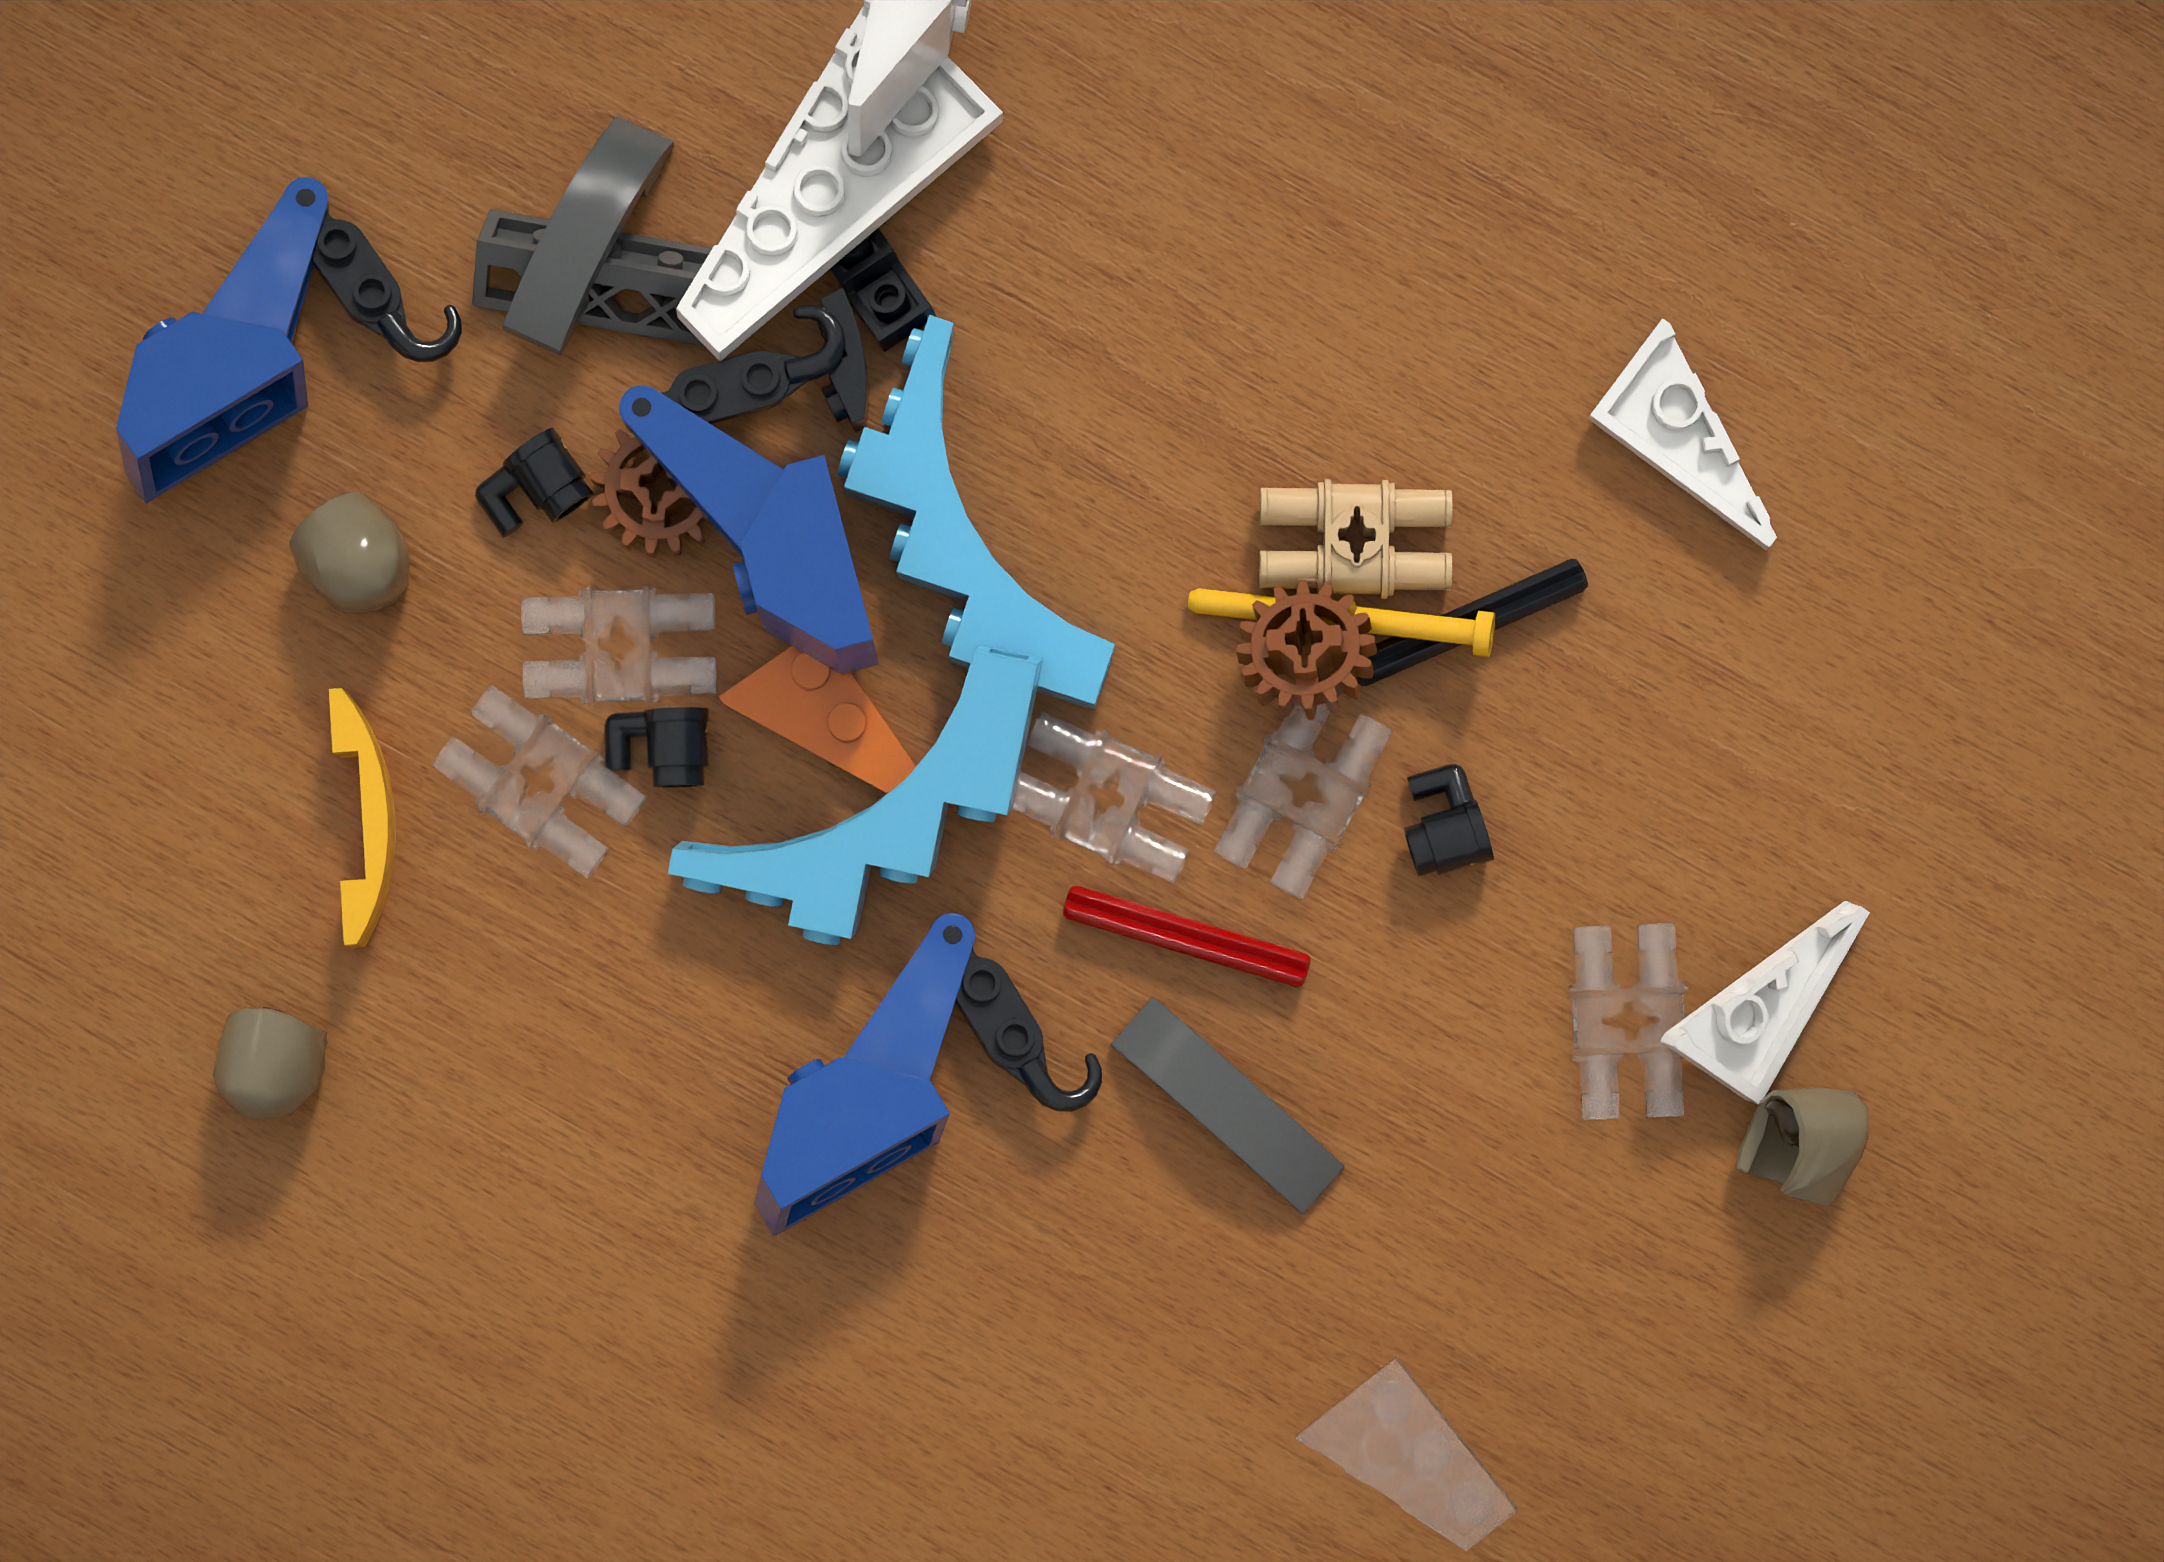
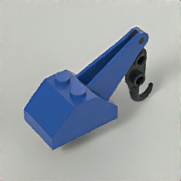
M302 177L292 181L286 187L284 194L203 313L191 312L177 321L174 318L165 319L150 328L144 335L143 341L136 345L116 426L125 474L147 504L308 407L304 363L292 342L314 266L345 311L355 322L364 325L386 339L390 346L403 358L418 363L437 361L446 357L457 346L462 334V321L455 306L447 305L444 308L447 329L440 338L433 341H422L416 338L407 326L401 291L397 281L361 230L351 222L334 219L329 215L328 193L321 182L309 177Z
M807 305L796 307L793 310V315L797 319H811L823 328L825 343L818 352L799 357L767 351H755L693 367L680 373L673 381L671 388L666 392L660 393L654 388L643 385L630 388L620 400L619 411L625 427L648 450L744 560V562L732 564L746 615L758 612L766 632L838 673L845 674L876 666L879 663L825 455L787 464L783 470L711 425L771 409L808 381L816 380L831 372L838 364L845 348L844 330L837 317L825 308Z
M948 913L936 919L930 931L844 1057H839L827 1065H824L821 1059L813 1060L794 1071L787 1078L790 1086L784 1088L754 1202L773 1236L785 1231L939 1143L950 1113L931 1083L930 1078L954 1003L957 1004L990 1060L1024 1084L1030 1094L1042 1106L1058 1112H1073L1087 1106L1097 1096L1102 1084V1068L1096 1055L1093 1053L1085 1056L1088 1070L1087 1079L1080 1088L1066 1091L1055 1085L1047 1071L1043 1035L1039 1025L1003 967L993 960L980 958L975 954L973 950L975 931L973 925L966 917L956 913Z

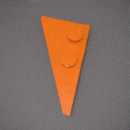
M793 646L718 696L728 709L738 712L771 730L774 734L804 748L818 758L886 794L905 780L916 767L851 672L840 674Z

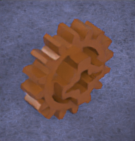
M621 429L616 431L615 435L621 447L616 453L601 448L598 455L608 465L607 471L593 472L590 476L593 484L605 488V493L591 500L595 510L610 509L612 512L602 523L606 531L610 533L623 527L625 531L621 541L622 545L627 549H631L639 538L645 540L646 553L650 557H655L660 543L668 542L675 556L681 555V539L688 535L699 545L704 543L705 539L699 527L704 521L711 525L713 524L667 472V478L676 489L675 491L664 492L662 501H658L656 509L653 496L644 487L646 483H656L658 474L662 473L663 467L651 454L648 459L636 468L625 467L632 457L646 448L636 437L631 439ZM618 495L638 500L643 507L642 525L632 520L624 512ZM684 506L696 507L685 520L669 527L670 517Z
M1299 580L1297 594L1289 597L1280 586L1273 588L1276 603L1269 607L1265 603L1256 600L1252 606L1255 617L1258 620L1257 623L1241 621L1239 626L1242 639L1247 643L1237 645L1236 654L1239 664L1247 665L1241 670L1246 687L1258 685L1256 694L1258 702L1262 706L1271 703L1277 698L1280 714L1286 718L1291 714L1295 705L1303 706L1307 720H1314L1316 705L1324 703L1333 714L1339 713L1338 697L1344 693L1348 697L1357 700L1361 696L1356 677L1363 679L1372 678L1374 674L1372 661L1366 658L1377 654L1375 636L1367 634L1372 629L1368 613L1355 614L1357 610L1355 597L1350 593L1336 602L1334 600L1333 586L1328 582L1321 587L1318 594H1310L1306 580ZM1317 616L1329 619L1337 625H1327ZM1309 632L1312 647L1311 654L1308 655V666L1304 668L1301 653L1302 646L1305 645V634ZM1335 670H1338L1331 677H1329ZM1286 674L1296 684L1286 682L1276 675Z

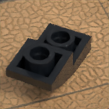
M879 228L829 269V272L839 287L844 289L847 299L884 352L910 336L913 328L920 329L925 326L929 315L937 317L931 304L903 267L894 249Z
M841 288L820 300L822 307L837 317L844 330V353L846 357L842 358L833 370L827 373L831 383L820 389L836 422L838 423L848 418L856 433L864 429V427L867 428L869 381L860 332L844 289ZM817 323L818 328H819V330H820V332H821V334H822V336H823V338H824V340H825L824 330H823V328Z

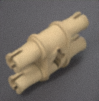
M1324 479V482H1318L1317 488L1260 489V525L1317 526V532H1322V545H1317V551H1260L1259 588H1275L1280 586L1286 589H1297L1299 580H1306L1309 589H1316V594L1328 582L1332 584L1334 594H1380V599L1394 596V590H1451L1452 553L1395 552L1394 546H1389V533H1394V527H1451L1452 490L1395 489V483H1389L1388 480H1381V484H1331V479ZM1354 515L1357 516V524L1361 526L1362 536L1372 537V541L1365 542L1357 563L1354 562V553H1351L1349 542L1339 541L1338 538L1346 536Z

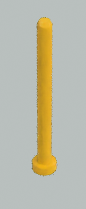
M1198 588L1190 591L1188 608L1197 614L1257 620L1252 606L1256 600L1265 603L1269 607L1276 602L1275 597ZM1356 606L1355 614L1367 612L1370 617L1372 629L1368 632L1369 634L1473 645V655L1490 657L1495 628L1494 612L1478 611L1476 620ZM1317 616L1327 625H1337L1329 619Z

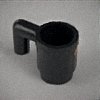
M553 427L539 433L516 449L504 460L503 466L476 488L475 497L477 502L502 537L510 535L524 523L505 497L519 485L537 510L543 509L552 523L574 512L594 494L584 481L586 474L563 444L562 438Z
M676 707L611 714L605 720L604 725L605 770H631L630 738L647 737L648 768L653 769V787L679 788L704 786V767L709 766L707 727L709 709Z
M1448 764L1407 777L1414 801L1445 792L1450 805V809L1421 817V823L1404 828L1405 838L1418 877L1435 871L1439 876L1474 864H1483L1494 860L1490 839L1480 808L1473 797L1466 773L1461 766Z

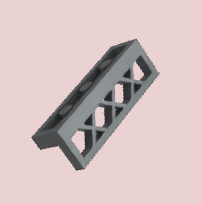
M493 209L489 210L477 239L472 306L508 312L516 292L489 287L491 265L514 269L523 277L550 219ZM621 232L588 292L589 304L578 324L704 346L677 318V311L674 307L680 303L712 248ZM623 289L640 291L652 306L640 314L627 312L611 296Z

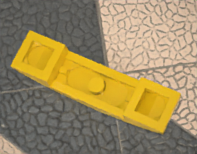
M342 688L329 689L332 753L340 758H359L366 879L340 881L343 941L345 946L362 948L367 945L377 926L390 888L396 846L395 807L389 772L372 727L352 696Z

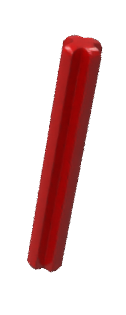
M1077 885L1069 889L1063 908V916L1068 920L1294 987H1301L1305 983L1311 963V958L1306 953Z

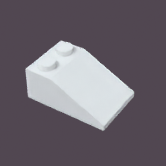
M871 0L848 101V154L861 157L946 58L950 51L953 33L965 34L972 0Z

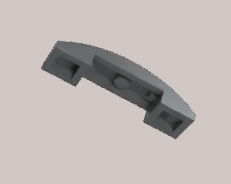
M618 116L610 123L581 164L548 222L511 302L503 323L504 331L561 356L589 304V290L640 196L644 198L648 196L674 148V141Z
M1154 997L1149 1000L1111 1043V1046L1155 1085L1174 1099L1301 1214L1310 1207L1345 1167L1280 1106Z

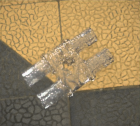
M643 585V590L594 591L593 586H586L585 589L579 590V596L522 598L521 620L523 635L580 634L581 640H585V653H581L578 660L524 661L523 694L525 699L581 698L582 704H588L589 707H596L597 702L645 701L647 706L653 705L654 702H659L660 696L717 694V661L715 656L659 657L658 651H654L653 640L659 637V632L716 630L714 593L658 594L657 588H651L650 585ZM619 620L625 636L629 640L636 641V648L634 650L625 651L620 672L614 655L609 651L603 650L604 642L614 640Z
M491 685L472 709L471 716L515 747L513 751L515 757L508 766L503 765L499 768L453 736L437 755L433 762V767L477 799L475 806L479 808L478 812L483 816L487 813L523 838L525 840V847L528 849L534 848L536 851L543 847L589 879L607 856L609 848L565 816L567 812L566 805L571 798L577 799L579 796H582L626 828L640 812L647 801V797L604 766L605 758L601 755L602 752L599 749L595 748L592 751L556 725L555 717L552 715L547 716L544 713L537 717L494 685ZM553 766L549 778L555 785L554 790L550 794L539 790L533 797H527L531 789L530 784L525 779L527 773L532 769L541 774L547 767Z
M1325 703L1316 705L1314 720H1307L1303 706L1295 705L1291 714L1284 718L1277 732L1270 731L1268 735H1264L1262 742L1265 745L1243 786L1237 785L1235 789L1237 793L1235 800L1239 804L1213 851L1214 854L1246 870L1272 821L1280 822L1282 819L1292 824L1290 829L1295 834L1269 883L1300 900H1303L1328 852L1336 853L1338 848H1342L1344 842L1341 838L1363 797L1369 798L1371 794L1369 789L1372 785L1367 782V779L1393 732L1382 723L1360 714L1334 762L1326 761L1323 764L1314 759L1315 754L1311 749L1331 712ZM1305 775L1311 777L1315 781L1312 791L1320 796L1319 800L1326 803V805L1321 802L1317 804L1307 801L1301 808L1295 807L1291 803L1294 793L1286 787V783L1283 781L1290 780L1298 783Z
M1042 712L1031 732L1028 746L1078 769L1077 776L1079 780L1075 788L1071 787L1065 792L1020 771L1012 809L1050 826V834L1054 835L1055 840L1059 842L1063 838L1107 858L1106 863L1111 866L1114 864L1121 865L1125 861L1175 883L1186 863L1190 850L1139 826L1141 819L1138 818L1142 807H1148L1152 803L1202 826L1214 803L1217 792L1166 768L1168 761L1163 760L1162 755L1157 753L1153 757L1112 738L1111 732L1106 729L1104 731L1097 730L1095 734H1092ZM1118 778L1120 782L1117 792L1125 799L1124 804L1121 808L1110 806L1105 814L1099 815L1100 803L1093 797V792L1097 787L1108 789L1112 781H1116Z
M1675 923L1642 924L1637 926L1640 982L1633 983V989H1621L1620 983H1614L1611 926L1573 928L1575 985L1569 986L1566 998L1571 999L1574 1049L1569 1050V1056L1573 1058V1063H1579L1582 1120L1620 1119L1618 1061H1624V1055L1637 1054V1060H1643L1646 1118L1684 1116L1683 1057L1660 1042L1665 1032L1685 1018L1684 994H1688V987H1685V981H1678ZM1624 1004L1632 1005L1634 1015L1655 1020V1023H1650L1645 1027L1635 1030L1634 1040L1625 1039L1623 1029L1602 1024V1021L1622 1014Z

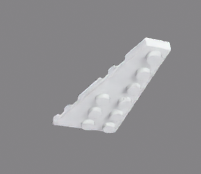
M864 0V5L853 24L844 31L835 46V53L818 81L813 82L765 161L763 172L752 190L747 191L736 209V216L719 244L714 245L676 308L677 318L719 361H722L1003 121V112L946 56L861 157L848 154V101L871 0Z

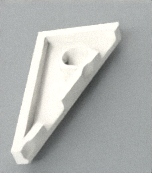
M1662 318L1588 419L1767 551L1777 538L1770 525V517L1760 497H1756L1738 462L1740 458L1719 417L1711 410L1705 398V390L1696 373H1692L1674 338L1675 332L1671 324Z
M1842 902L1665 1032L1660 1042L1746 1101L1759 1105L1760 1100L1768 1092L1870 912L1862 906L1852 904L1851 902Z

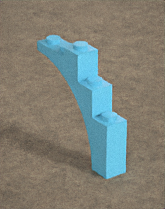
M929 315L924 331L913 328L905 348L902 364L910 366L911 370L904 391L893 387L888 398L882 424L891 427L889 435L864 427L859 442L848 440L841 457L837 476L846 478L844 485L846 496L914 518L912 526L900 524L890 552L889 559L899 562L896 571L898 579L967 602L964 611L953 607L943 634L941 644L952 647L949 654L950 663L969 669L974 650L980 645L1043 658L1037 692L1095 711L1115 651V644L1067 623L1029 596L992 557L968 519L949 471L942 431L944 378L955 334L954 323Z
M980 645L975 649L960 699L937 742L905 780L869 808L828 829L783 842L725 846L681 841L672 849L668 874L684 877L682 884L684 887L700 892L720 893L722 885L746 890L745 899L761 905L780 907L783 905L784 899L793 900L788 926L804 929L803 938L829 945H839L841 937L851 939L859 930L871 865L881 867L880 876L885 879L915 884L918 881L919 875L929 877L936 869L949 803L959 805L958 815L985 822H995L997 813L1008 815L1012 810L1043 658Z

